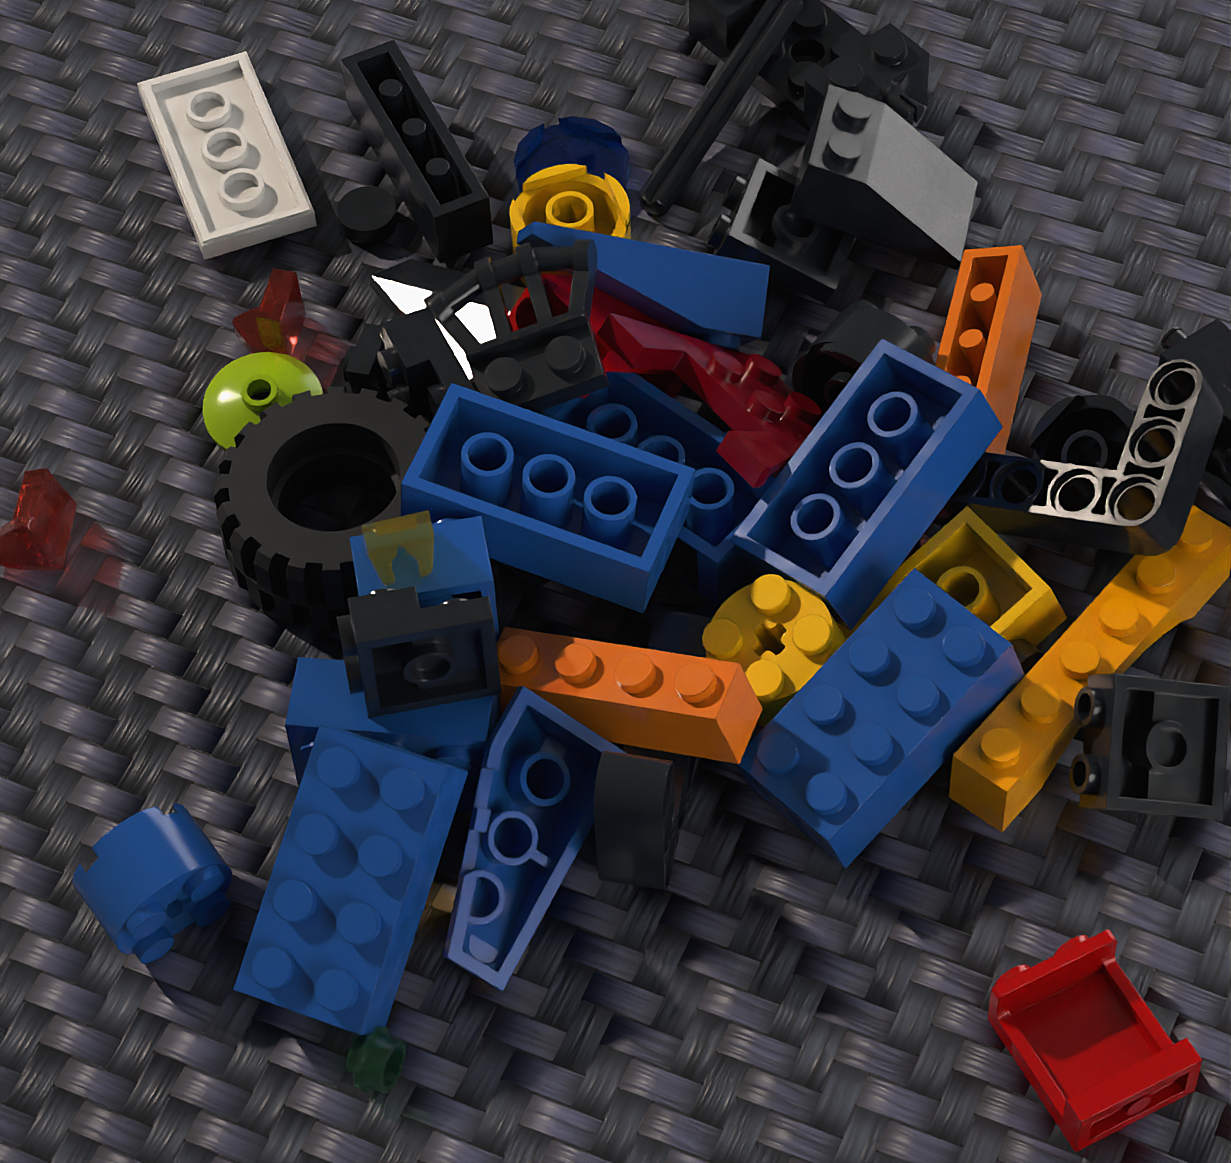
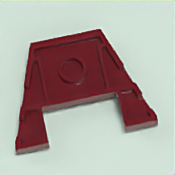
M612 313L608 315L597 333L631 368L671 370L686 383L732 429L728 431L716 452L752 487L764 485L770 475L777 478L821 419V408L809 397L794 392L780 379L782 372L779 367L761 355H749Z

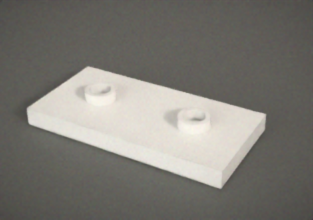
M247 52L137 83L141 101L204 260L317 226L313 207Z

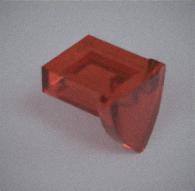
M273 268L260 306L246 311L233 319L232 324L236 336L252 354L275 352L292 357L306 316L297 273Z
M47 468L25 471L13 520L0 528V566L19 570H62L64 568L65 552L77 503Z

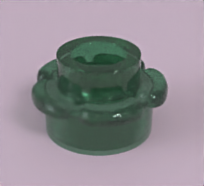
M378 1026L374 1033L359 1035L349 1050L346 1062V1070L348 1074L353 1075L355 1088L363 1093H368L370 1089L384 1094L391 1091L397 1083L406 1057L405 1042L390 1036L389 1029L384 1026Z

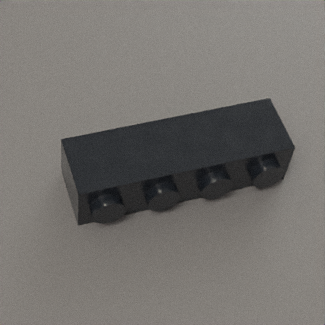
M395 40L342 58L341 64L347 106L439 264L493 244L489 195Z

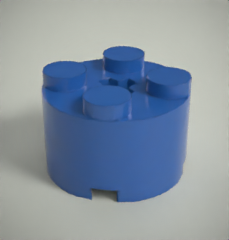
M172 803L174 809L172 814L164 815L158 806H154L127 818L107 832L92 847L98 859L86 872L79 863L73 875L72 882L74 888L118 950L124 954H135L142 964L153 962L167 953L174 944V938L172 937L174 934L193 922L199 927L207 926L222 917L231 906V901L225 893L232 880V871L182 804Z

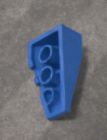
M535 221L518 231L516 244L522 245L531 242L533 247L573 246L575 240L593 239L597 249V270L594 286L680 334L700 338L703 341L739 351L740 346L761 338L770 265Z
M518 686L485 747L443 953L444 958L499 991L504 990L594 824V788L598 765L603 751L627 754L524 686Z

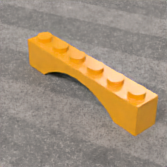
M1192 505L1183 533L1176 545L1169 551L1157 556L1135 554L955 752L952 757L949 798L1002 833L1041 790L1056 763L1081 728L1075 719L1074 704L1080 689L1087 687L1088 675L1123 674L1163 634L1181 622L1193 618L1228 579L1231 570V528Z

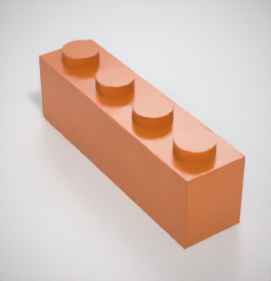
M1022 245L964 250L935 363L936 367L981 390L1003 426L985 452L1005 455L1042 297Z
M504 627L496 644L502 694H499L501 716L518 686H524L609 742L740 764L763 709L740 663Z

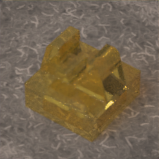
M429 510L361 526L360 534L365 555L368 557L383 585L388 586L395 583L392 561L397 556V550L404 549L406 555L415 559L420 578L431 574L433 570L435 536Z

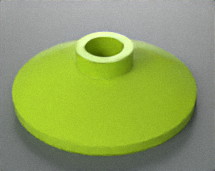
M260 352L240 357L222 368L212 379L205 392L202 408L207 431L213 441L224 451L230 446L236 448L234 437L247 423L252 422L257 425L261 421L259 414L263 410L277 402L281 407L292 403L293 395L310 390L311 396L323 394L321 384L317 376L307 365L289 355L275 352ZM259 393H270L264 400L257 401L251 399Z

